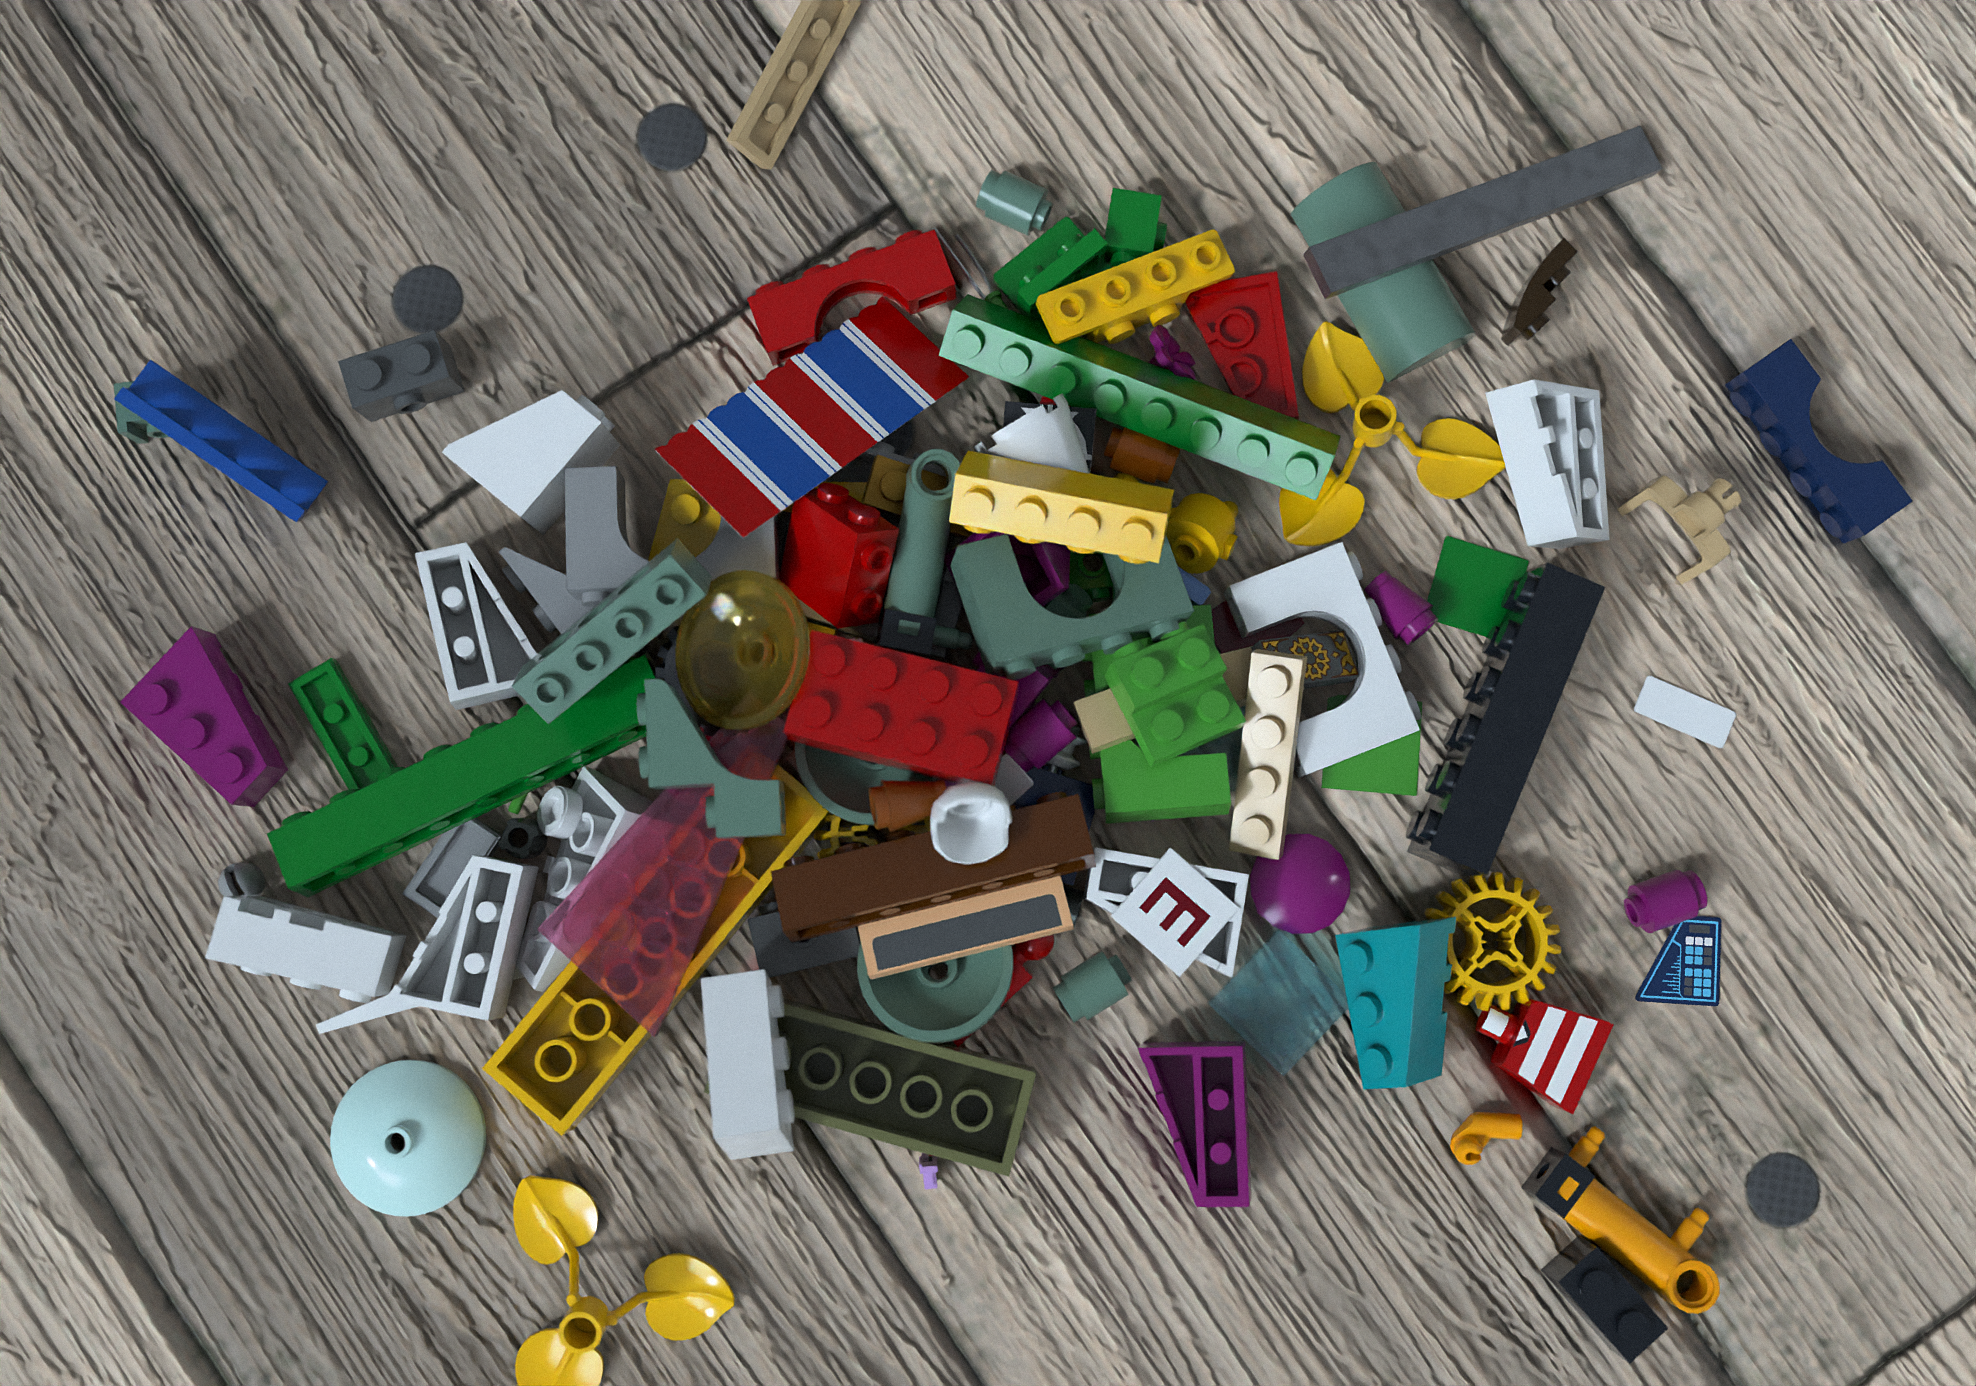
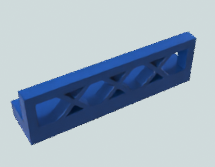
M151 359L129 388L123 386L114 398V400L295 522H300L329 482Z

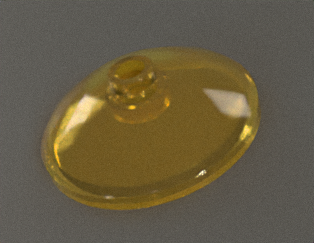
M736 570L720 575L710 581L711 584L707 595L685 612L678 630L675 662L683 694L697 714L718 727L749 730L774 720L795 698L807 671L810 637L804 611L794 593L783 582L765 573L752 570Z

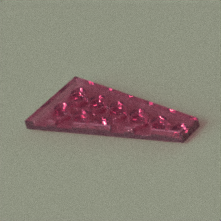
M752 693L708 742L722 764L735 775L752 780H771L789 739L783 733L785 722ZM714 787L665 789L537 929L653 1037L658 1036L745 838H716V828H708L706 821V797L714 796Z

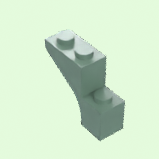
M645 679V693H638L637 717L639 724L646 725L647 746H640L639 770L641 778L649 779V787L657 790L714 787V796L706 797V821L708 828H716V838L730 839L787 835L784 782L780 780H752L732 773L716 755L677 690L661 679Z

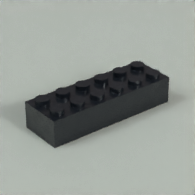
M1548 562L1531 572L1527 571L1519 581H1511L1501 602V607L1507 609L1500 627L1494 625L1491 628L1482 648V653L1488 655L1481 673L1475 671L1465 688L1463 699L1469 702L1462 719L1456 717L1447 731L1444 745L1450 748L1443 765L1437 763L1434 766L1426 782L1425 791L1430 793L1425 809L1423 812L1420 810L1415 812L1407 828L1406 838L1411 840L1407 850L1408 853L1461 876L1488 875L1605 589L1604 586Z

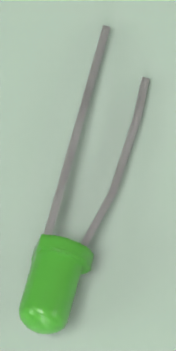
M933 227L932 230L935 229L937 237L979 296L985 301L1008 309L1001 299L1002 293L999 290L993 291L985 272L958 234L955 235L981 273L990 291V294L986 297L937 228Z

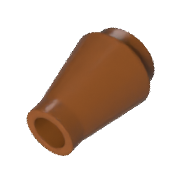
M881 780L880 786L869 787L870 809L875 828H888L890 832L930 817L933 803L947 789L944 780L933 782Z

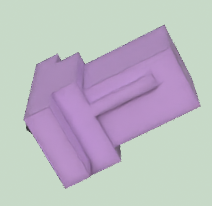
M921 1153V1156H919L920 1174H923L925 1190L937 1188V1157Z

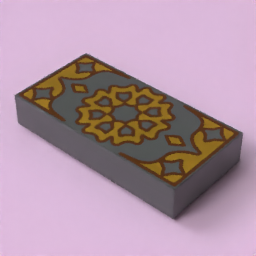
M1344 630L1260 640L1251 647L1252 651L1261 649L1307 656L1303 689L1348 683L1360 676Z

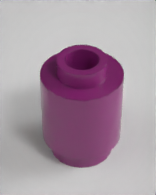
M1043 698L1009 728L1004 750L1025 773L1029 772L1033 767L1040 769L1077 738L1071 729L1078 722L1059 700L1050 705Z
M1677 869L1629 886L1628 898L1624 899V909L1630 922L1635 927L1640 926L1649 934L1697 917L1699 910L1706 908L1708 904L1705 887L1697 874L1691 870L1681 872Z

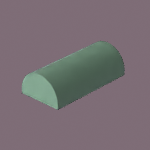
M1368 162L1338 175L1316 189L1291 212V216L1310 247L1405 212L1377 162ZM1433 259L1337 295L1388 383L1467 344L1476 335L1475 330Z

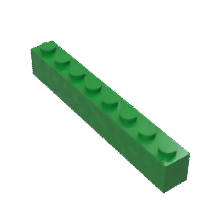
M967 294L952 309L938 355L1050 399L1063 394L1068 406L1096 409L1097 417L1313 500L1318 498L1335 458L1341 437L1193 379L1176 376L1172 371L1080 336L1060 344H1055L1043 322Z
M645 655L639 658L630 657L549 724L529 704H526L517 711L516 716L504 722H492L477 727L470 733V738L453 746L449 744L437 746L426 752L423 760L411 766L388 769L377 776V782L360 790L349 789L339 792L330 798V804L313 812L303 811L287 817L282 821L281 827L267 833L287 888L307 898L646 737V725H640L638 722L637 695L638 693H645V679H660L656 678V669Z

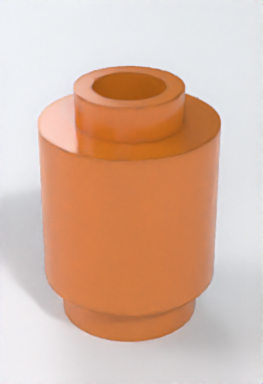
M1113 427L1104 456L1113 458L1110 465L1111 469L1132 475L1152 484L1155 483V480L1168 484L1180 448L1126 427L1123 430Z

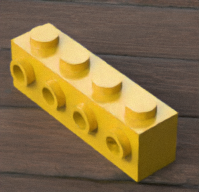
M967 451L955 473L949 523L963 525L966 530L974 533L986 534L995 531L1015 535L1018 540L1025 543L1038 544L1047 541L1066 545L1068 549L1082 554H1091L1096 551L1118 555L1123 561L1133 564H1144L1148 561L1159 563L1166 538L1174 490Z

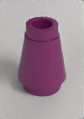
M1387 571L1379 574L1364 589L1365 593L1376 603L1383 621L1395 640L1401 638L1408 646L1424 635L1438 620V617L1431 611L1434 607L1432 604L1398 579L1392 577Z

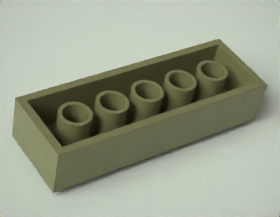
M783 998L784 1017L777 1018L779 1037L786 1038L788 1047L789 1069L784 1070L786 1090H790L792 1094L795 1118L1009 1177L1037 1074L1035 1067L944 1042L926 1043L915 1041L897 1034L886 1026ZM709 1076L704 1091L710 1094Z

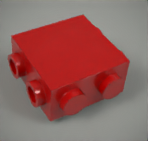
M832 483L820 484L818 488L812 489L793 504L780 571V585L838 629L878 623L899 529L882 518L877 509L863 505L850 496L849 491L845 487Z

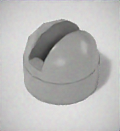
M233 863L221 872L218 886L223 896H239L231 877L233 873H235L237 882L244 892L240 896H260L264 890V874L258 866L252 863Z

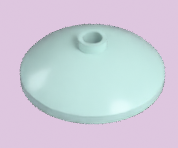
M413 1059L395 1061L379 1066L358 1079L340 1101L333 1118L330 1135L333 1163L339 1178L348 1191L357 1200L375 1211L403 1217L417 1216L435 1211L459 1196L475 1177L481 1165L486 1147L485 1118L480 1103L472 1089L451 1070L433 1062ZM394 1133H399L404 1137L405 1148L403 1151H397L392 1147L391 1137Z

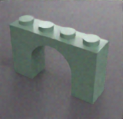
M1007 534L957 546L950 567L986 674L998 677L1005 676L1006 679L1017 680L1036 671L1035 667L1054 662L1055 667L1058 668L1070 666L1083 660L1087 653L1103 649L1106 655L1114 654L1118 649L1133 641L1151 637L1153 642H1160L1161 637L1178 630V623L1186 622L1194 612L1167 536L1159 563L1148 561L1144 564H1133L1123 561L1118 555L1102 552L1113 583L1112 604L1097 615L1077 619L1056 615L1043 608L1034 600L1025 586Z

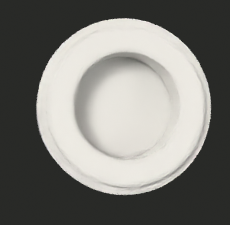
M555 786L544 795L537 813L538 826L544 835L566 839L574 833L580 823L583 811L580 793L566 787Z

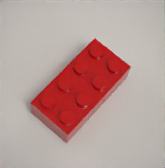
M811 630L783 733L791 742L956 784L975 781L995 786L1019 693V682Z

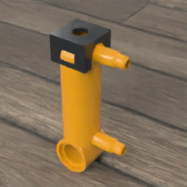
M1595 1126L1591 1127L1584 1136H1581L1568 1155L1551 1147L1521 1188L1547 1209L1560 1216L1654 1290L1662 1299L1687 1313L1699 1314L1708 1311L1716 1303L1720 1291L1717 1274L1709 1265L1699 1261L1688 1252L1704 1231L1703 1227L1709 1220V1215L1699 1207L1695 1208L1689 1217L1684 1218L1673 1235L1669 1237L1597 1181L1595 1176L1585 1169L1599 1150V1145L1605 1138L1604 1132ZM1691 1270L1693 1275L1691 1287L1686 1292L1679 1294L1676 1288L1677 1280L1683 1272Z

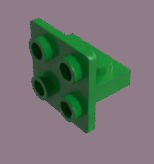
M1064 217L995 272L993 281L1020 314L1044 323L1036 306L1038 296L1112 268L1105 260L1108 243L1095 228L1085 236L1069 217Z

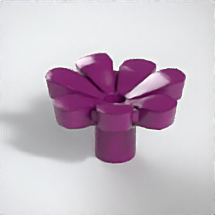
M1157 325L1149 336L1150 342L1154 346V357L1148 363L1172 371L1176 376L1196 379L1194 371L1190 368L1196 365L1192 355L1186 351L1179 352L1180 345L1176 339L1170 335L1167 328Z

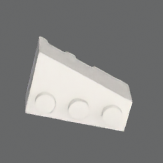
M1534 379L1486 392L1487 402L1527 545L1531 547L1563 549L1610 540L1599 390Z
M467 542L415 553L447 693L455 710L520 696L512 687V684L523 665L536 656L537 653Z
M224 896L205 958L241 966V970L257 975L272 976V974L289 977L291 984L309 989L320 990L322 985L340 989L339 996L342 998L370 1003L371 996L377 997L390 994L407 935L264 896Z

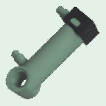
M930 449L923 452L909 466L906 473V489L898 527L899 531L893 554L884 609L880 613L875 646L921 655H931L932 645L966 650L972 646L973 636L970 633L936 625L937 619L934 618L952 524L949 523L955 473L960 466L958 459L952 453L943 449ZM935 464L944 470L946 474L944 489L933 491L923 484L921 479L923 466Z

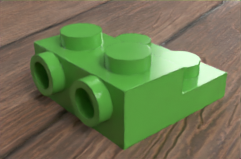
M1187 622L1178 623V630L1161 637L1160 642L1144 648L1141 641H1134L1121 647L1113 654L1115 661L1111 662L1104 675L1150 767L1240 729L1246 722L1223 678L1227 667L1204 624L1190 629Z

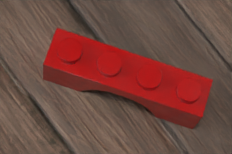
M935 229L925 233L922 230L909 231L896 238L893 245L876 250L875 247H866L852 253L848 258L849 261L830 267L829 264L816 265L803 272V278L786 284L782 281H774L759 287L755 291L756 295L748 297L747 300L772 366L783 363L794 355L803 354L808 345L819 342L820 330L828 313L838 303L851 296L859 294L882 295L897 302L910 315L956 299V284Z

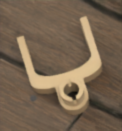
M1663 475L1648 482L1639 490V493L1629 498L1617 510L1622 516H1625L1647 500H1651L1660 505L1680 525L1701 554L1697 558L1698 562L1688 566L1676 576V579L1681 584H1684L1716 566L1731 553L1728 543L1717 528L1725 522L1724 515L1741 504V497L1738 491L1735 490L1729 496L1726 495L1722 498V495L1732 487L1728 481L1722 478H1717L1704 492L1696 491L1688 496L1673 480Z

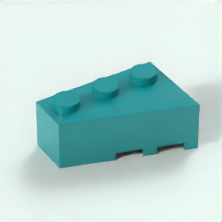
M1456 916L1373 926L1335 935L1363 1090L1404 1088L1442 1076L1447 1012L1442 1011L1444 983L1451 980L1452 964H1448L1446 961L1449 934L1455 933Z

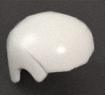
M975 781L948 787L933 803L930 816L932 841L935 849L946 860L962 864L983 862L1001 853L1008 846L1009 824L1012 823L1011 809L1008 799L1004 797L1003 792L994 786Z

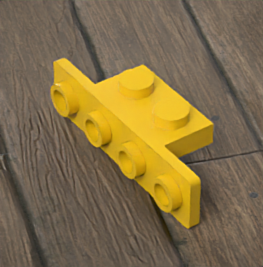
M1212 229L1039 295L1036 300V306L1055 344L1066 342L1084 334L1087 335L1088 340L1096 343L1107 339L1108 344H1115L1129 338L1136 332L1135 328L1151 322L1152 326L1156 327L1157 325L1171 322L1180 315L1179 310L1190 293L1230 278L1235 272V268L1218 232Z

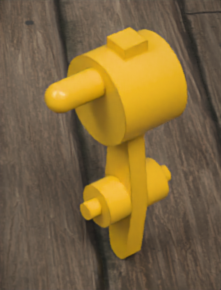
M1118 473L1113 477L1139 483L1134 476L1126 473ZM1194 493L1184 497L1177 507L1171 508L1166 536L1178 567L1187 573L1200 574L1212 569L1219 558L1228 560L1238 536L1234 535L1235 518L1239 511L1236 503L1233 501L1222 502L1220 499L1209 494Z

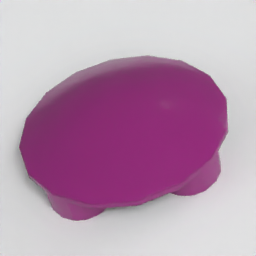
M1287 834L1285 836L1283 856L1279 860L1260 856L1256 857L1250 873V892L1254 901V907L1257 913L1262 918H1265L1273 927L1291 934L1314 933L1330 926L1344 911L1350 895V872L1342 855L1328 841L1311 834Z

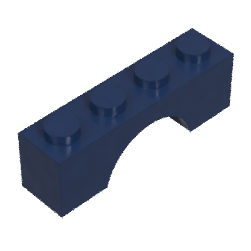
M1790 339L1726 383L1725 386L1730 392V399L1735 409L1743 416L1749 417L1760 432V440L1765 449L1773 456L1779 457L1788 469L1794 488L1801 495L1808 497L1820 512V521L1824 528L1832 536L1839 538L1845 544L1865 536L1913 502V500L1883 460L1872 463L1848 462L1831 454L1819 442L1811 426L1809 411L1812 395L1821 378L1792 339Z

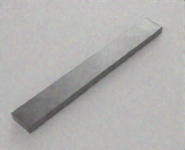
M1640 125L1310 246L1303 255L1324 299H1328L1653 177L1662 167Z

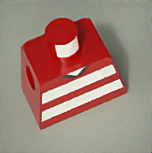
M1529 999L1525 1004L1517 1002L1512 1014L1493 1004L1488 1011L1482 1010L1476 1024V1031L1498 1041L1491 1059L1494 1065L1551 1106L1574 1114L1614 1024Z

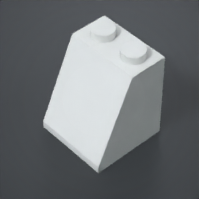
M561 390L448 444L442 453L544 535L565 511L564 468L602 467L620 444L610 433L615 427L614 424L605 417V413L582 394L575 401Z

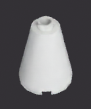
M1063 394L1053 398L1058 408L1050 413L1046 411L1042 404L991 435L997 445L989 450L984 442L974 446L975 451L979 453L1090 474L1068 403Z

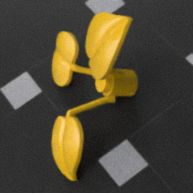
M1325 321L1317 329L1305 354L1302 372L1304 392L1308 400L1325 413H1336L1349 404L1352 410L1355 411L1352 430L1356 439L1338 477L1329 469L1317 500L1281 488L1279 511L1283 537L1291 544L1319 546L1334 542L1354 529L1362 516L1365 499L1358 488L1345 482L1349 478L1364 446H1382L1390 440L1392 435H1396L1413 456L1421 457L1416 470L1421 485L1431 494L1444 499H1460L1469 496L1502 472L1506 466L1501 448L1489 435L1477 427L1461 420L1449 418L1438 419L1428 423L1421 434V447H1418L1405 432L1404 424L1396 422L1397 413L1392 401L1382 395H1376L1380 391L1385 377L1363 339Z
M530 1175L521 1180L513 1204L516 1236L523 1250L532 1259L541 1264L555 1263L565 1253L568 1254L569 1294L566 1301L570 1307L559 1329H542L531 1334L521 1345L515 1362L518 1386H599L604 1372V1360L596 1347L607 1326L616 1325L621 1317L636 1306L648 1302L645 1315L650 1327L666 1339L682 1341L701 1335L726 1311L731 1309L735 1303L734 1293L722 1274L706 1261L689 1254L673 1253L657 1258L646 1268L644 1282L648 1292L636 1294L614 1311H609L605 1303L596 1297H581L579 1294V1253L576 1247L588 1243L596 1233L599 1213L593 1197L580 1185L563 1179Z

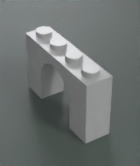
M617 466L564 468L566 588L577 601L582 600V605L586 607H595L649 562L630 548L626 532L625 479ZM778 514L744 538L721 517L720 526L714 540L707 549L695 557L713 577L707 595L699 603L715 601L717 594L737 593V598L742 600H760L768 597V591H781Z

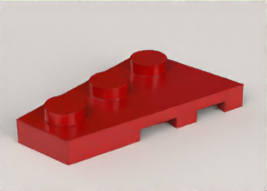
M1277 271L1220 281L1190 293L1184 303L1232 395L1299 420Z

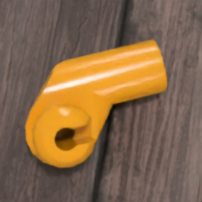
M1474 1112L1470 1114L1452 1134L1450 1140L1452 1153L1460 1163L1474 1165L1482 1159L1480 1154L1492 1138L1520 1140L1522 1136L1521 1115L1496 1112Z

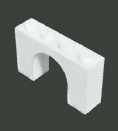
M1343 542L1229 585L1223 593L1242 639L1292 619L1315 618L1326 621L1339 630H1344L1353 648L1360 676L1355 679L1349 695L1336 708L1299 722L1294 762L1298 778L1420 730L1416 721L1421 719L1418 703L1410 691L1404 692L1397 675L1402 671L1398 655L1391 644L1385 646L1378 629L1379 626H1382L1379 609L1372 598H1365L1359 584V580L1363 579L1360 563L1352 551L1346 552Z

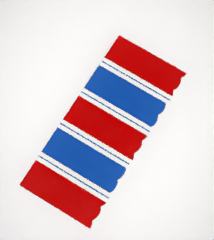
M882 296L878 299L876 305L865 307L860 311L858 317L847 319L842 323L840 329L831 330L826 333L822 341L808 345L803 354L790 357L783 367L771 370L765 379L757 380L749 385L746 392L732 396L728 400L727 405L714 408L706 419H699L693 422L686 432L674 435L670 438L667 445L659 446L654 450L744 538L970 377L953 361L938 356L940 349Z

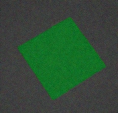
M1446 536L1427 599L1434 606L1431 611L1438 617L1437 622L1487 637L1494 625L1500 627L1507 609L1501 607L1503 596L1511 581H1519L1526 573L1529 561Z

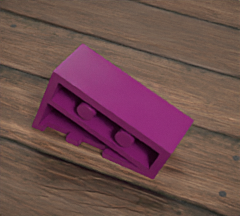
M191 626L120 703L231 805L255 807L288 771V768L260 716L254 713L242 689L244 687L237 674L232 672L220 650L222 646L216 635Z
M1245 1041L1142 1043L1138 1047L1142 1062L1146 1066L1155 1091L1156 1100L1160 1111L1163 1112L1173 1140V1146L1196 1207H1250L1252 1191Z

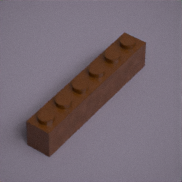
M1056 792L1040 797L1036 805L1017 809L1015 805H1010L1012 823L1009 824L1008 846L1001 853L983 862L962 864L948 861L935 849L931 831L915 834V831L912 830L895 832L888 835L884 843L865 847L862 843L847 844L835 849V855L814 860L812 856H800L784 862V868L771 871L782 930L789 940L794 943L858 927L859 925L1096 867L1094 850L1079 794L1067 796L1065 792Z

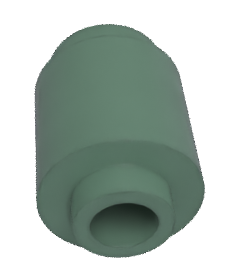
M991 170L981 187L976 207L985 211V217L1029 236L1034 228L1038 230L1044 228L1051 213L1053 203L1046 200L1048 189L1004 170L1000 174Z
M1103 951L1062 975L1063 981L1052 988L1075 1023L1084 1016L1087 1020L1093 1018L1128 996L1129 993L1124 985L1131 982L1132 979L1116 954L1107 959Z

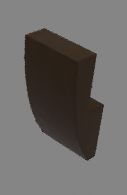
M1565 238L1543 259L1519 291L1509 311L1501 340L1507 346L1519 335H1522L1528 341L1550 320L1544 314L1556 300L1550 292L1571 273L1565 265L1578 252Z

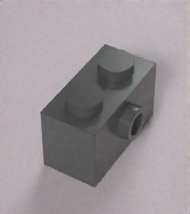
M435 330L338 361L352 408L370 422L398 413L416 412L424 408L426 404L465 392L452 348Z
M777 901L758 906L760 916L747 919L759 970L765 969L769 978L858 956L861 943L858 927L792 943L782 930Z

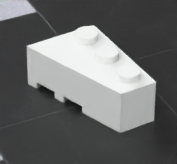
M1093 848L1096 867L1088 869L1083 899L1113 914L1160 859ZM1190 864L1239 907L1237 912L1195 959L1232 978L1249 874Z
M473 855L438 912L440 916L425 941H421L412 955L414 956L413 961L399 984L394 985L387 999L487 1021L505 1017L539 867L489 856Z
M765 969L701 978L714 1140L731 1160L794 1151L791 1123H794V1106L791 1091L786 1090L784 1070L789 1069V1054L786 1038L779 1037L777 1018L784 1017L781 986H773Z

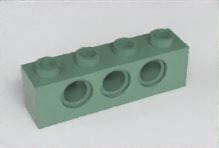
M677 538L523 665L512 687L547 724L551 723L705 597L713 577Z

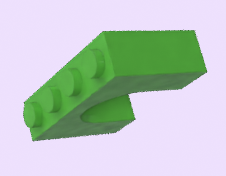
M1211 604L1193 606L1194 612L1186 621L1189 628L1204 624L1215 644ZM1151 637L1136 640L1141 641L1144 648L1158 643L1153 642ZM1103 649L1085 654L1082 662L1092 661L1093 679L1084 680L1085 697L1110 689L1104 675L1111 662L1115 661L1113 654H1104ZM1131 740L1093 754L1089 747L1090 760L1100 759L1102 778L1092 779L1094 810L1104 809L1106 824L1226 815L1229 813L1231 796L1226 753L1175 756L1150 767L1141 748Z

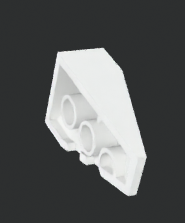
M586 766L582 767L572 787L582 797L583 811L580 823L570 837L561 840L556 858L547 856L543 872L549 874L548 887L544 900L538 901L532 906L516 964L517 968L536 991L544 992L569 964L669 843L671 833L676 825L653 801Z

